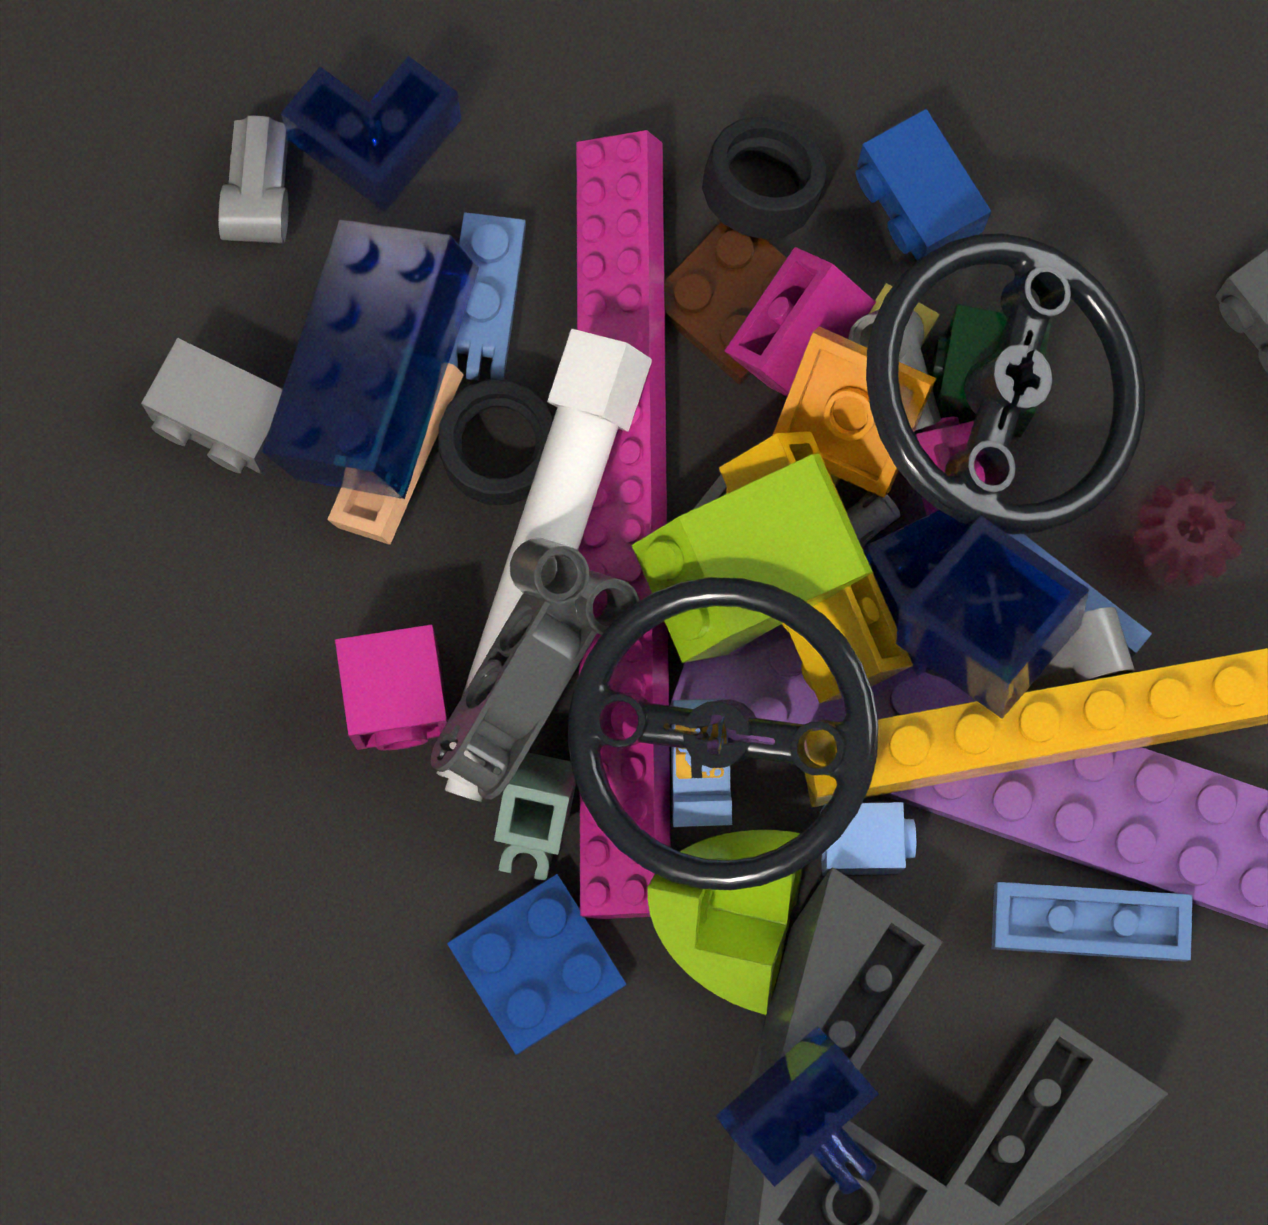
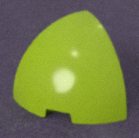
M780 830L738 831L702 840L680 852L704 859L736 860L749 858L777 849L801 833ZM803 868L787 877L768 884L737 890L699 889L671 882L655 874L647 887L648 906L654 928L672 958L699 984L735 1005L767 1015L785 949V938L790 915L797 902Z

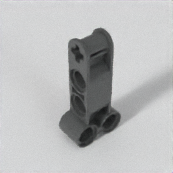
M543 538L530 539L522 543L513 553L510 561V576L514 585L523 594L439 735L431 754V766L433 769L439 772L450 770L478 787V793L484 799L491 800L497 797L510 783L596 634L602 635L620 615L640 601L636 590L628 582L595 571H589L585 557L577 549ZM554 556L557 561V572L555 578L544 586L541 580V571L545 562ZM605 589L607 593L606 608L600 616L595 618L593 602L595 597ZM451 742L456 743L454 749H451L449 746ZM467 750L483 759L485 765L482 766L466 757L464 752ZM495 767L501 770L500 774L493 773Z

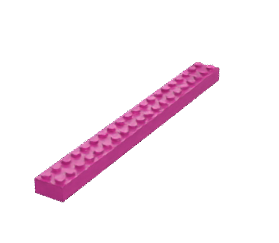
M648 130L576 142L577 330L626 342L652 359L629 432L617 430L578 551L585 557L589 571H595L628 582L636 590L640 601L652 594L631 545L667 524L663 143ZM605 589L595 597L593 602L595 618L600 616L606 608L607 593ZM665 622L646 632L627 651L609 681L610 689L622 693H635L643 696L650 703L669 706L668 628ZM598 633L579 663V674L588 654L601 637ZM623 701L613 708L611 714V725L620 736L625 738L631 737L638 726V715L635 709L629 703ZM641 742L627 747L604 745L600 750L602 764L611 789L623 809L640 828L660 843L671 847L669 746ZM580 794V916L593 919L651 917L648 906L647 887L655 873L641 867L613 844L598 827Z

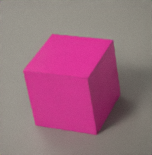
M432 624L335 639L348 736L357 750L376 747L378 750L405 749L425 744L430 738L439 737L449 720L438 641Z

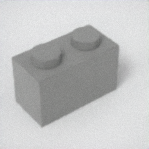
M179 338L176 339L141 403L150 419L154 421L151 428L156 433L181 446H185L188 439H191L210 449L207 456L211 460L236 473H241L244 466L260 474L263 473L297 410L290 392Z

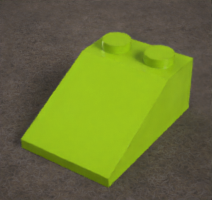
M811 454L678 516L631 545L652 593L680 582L709 577L743 578L778 587L800 597L813 607L873 573L820 454ZM715 606L690 610L664 621L682 663L726 656L783 624V622L760 612L739 607Z

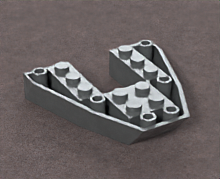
M832 867L791 926L773 997L765 1019L736 1127L724 1225H1026L1115 1154L1164 1100L1168 1093L1056 1017L1045 1020L1034 1034L946 1173L938 1182L833 1109L943 941Z

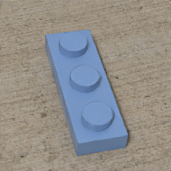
M1006 882L994 884L991 949L1180 962L1191 960L1192 895Z

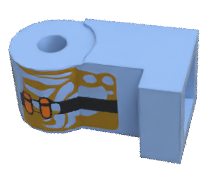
M725 698L673 700L672 706L695 709L706 702L725 700ZM724 716L721 723L698 729L672 724V729L707 732L708 736L719 740V750H721L723 744L728 743L727 728H725ZM671 747V811L673 827L732 825L730 766L725 768H709L694 760L689 755L687 749Z

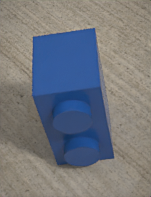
M927 109L862 144L857 164L859 169L855 171L857 181L869 201L874 203L879 200L891 219L887 222L888 229L901 252L907 254L911 251L916 261H918L920 258L951 241L978 235L984 231L991 210Z

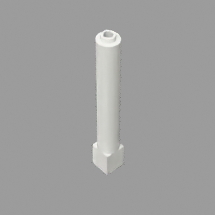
M575 329L570 331L547 401L556 406L557 410L462 696L523 594L514 585L510 576V561L515 550L522 543L536 538H543L577 550L579 549L617 430L629 432L652 362L650 357L626 342ZM554 556L549 558L543 565L541 580L544 586L555 578L557 561ZM451 742L449 744L450 748L454 749L456 743ZM467 750L464 752L466 757L482 766L485 765L483 759ZM495 767L493 770L495 774H500L501 772L498 767ZM450 770L444 772L437 771L436 774L448 778L445 787L446 791L482 802L483 797L479 795L477 786Z

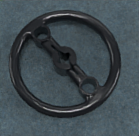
M1003 233L978 234L951 241L920 258L899 277L885 296L873 322L867 349L866 383L870 410L879 437L894 465L913 489L935 508L961 523L988 532L1012 535L1042 532L1072 522L1094 509L1115 489L1128 470L1140 441L1145 416V382L1141 358L1132 331L1114 299L1103 285L1080 263L1058 249L1028 237ZM999 264L1010 266L1014 271V280L1006 284L1001 293L1000 301L1002 311L1007 318L997 352L973 365L965 377L964 392L966 400L973 412L976 413V417L966 448L950 457L945 466L944 473L920 445L909 424L902 403L898 375L899 352L904 330L914 308L924 294L942 278L957 270L975 265ZM1031 289L1038 295L1040 306L1033 299ZM1071 298L1093 325L1102 342L1110 365L1113 384V415L1109 434L1100 456L1088 474L1074 487L1055 498L1039 503L1019 505L1006 503L1002 499L1001 491L1011 484L1015 476L1016 466L1014 458L1008 449L1020 413L1034 408L1046 400L1051 390L1052 373L1050 365L1039 351L1050 318L1064 311ZM975 460L984 469L985 483L976 474Z
M709 577L680 582L650 594L628 608L604 631L588 654L575 683L569 709L568 747L573 775L584 804L598 827L621 852L644 869L671 882L699 889L737 890L762 886L793 874L819 858L841 837L858 813L871 784L878 751V719L873 691L861 661L846 637L824 614L800 597L773 585L743 578ZM714 606L739 607L763 613L785 623L812 645L822 656L835 677L844 701L846 716L840 722L816 720L807 724L756 718L754 712L744 703L732 699L706 702L695 709L653 704L641 695L616 692L610 689L609 681L615 668L627 651L646 632L665 620L690 610ZM621 701L629 703L638 715L637 729L629 738L617 734L611 725L612 710ZM724 716L725 728L735 730L736 734L773 738L775 743L744 738L723 744L721 750H719V740L708 736L707 732L672 729L670 724L698 729L721 723ZM815 728L828 731L837 743L835 759L828 766L815 764L808 758L805 752L807 735ZM641 742L687 749L689 755L694 760L709 768H725L747 758L795 764L803 772L811 775L831 776L836 780L837 786L831 799L817 819L800 835L781 847L749 858L736 860L704 859L681 853L662 844L638 826L623 809L612 791L602 764L600 750L604 745L627 747Z

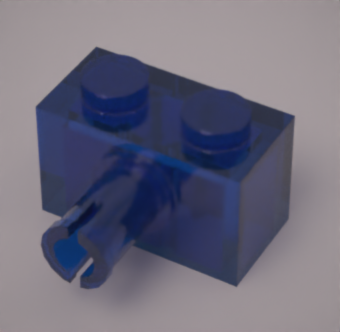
M818 1026L716 1115L732 1139L774 1187L811 1154L838 1184L839 1189L844 1194L852 1193L862 1187L845 1167L846 1162H850L866 1181L872 1177L877 1168L874 1160L864 1153L843 1126L879 1094L835 1042Z

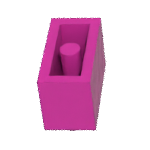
M794 247L725 349V352L766 386L788 397L812 332L820 326L848 339L852 326L858 319L869 314L876 301L834 264Z

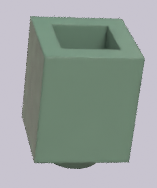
M527 752L512 780L503 790L494 841L506 844L501 855L498 871L511 873L516 855L528 853L537 861L534 879L547 880L553 854L558 855L568 825L576 787V780L570 761Z

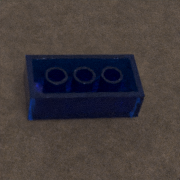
M339 220L262 450L267 457L294 479L405 499L479 267L451 235Z

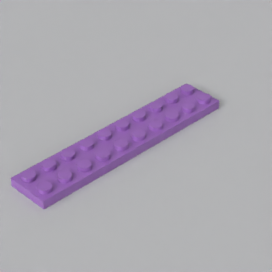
M782 624L726 656L686 662L670 704L672 706L673 700L732 699L744 703L754 712L756 718L807 724L816 720L840 722L846 716L843 699L819 703L815 691L809 687L803 677L801 670L802 661L791 635ZM911 667L871 687L877 719L997 698ZM815 728V729H813L812 731H817V730H822V729H821V728ZM727 729L728 742L750 738L775 743L773 738L736 734L735 730ZM1139 747L883 794V796L1162 893L1192 895L1193 904L1268 929V790Z

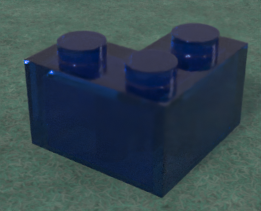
M410 56L403 61L370 102L320 66L281 112L289 141L383 211L390 207L461 121L458 92Z

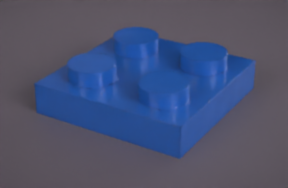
M558 874L447 943L516 1056L627 985L585 917L580 916L579 907Z

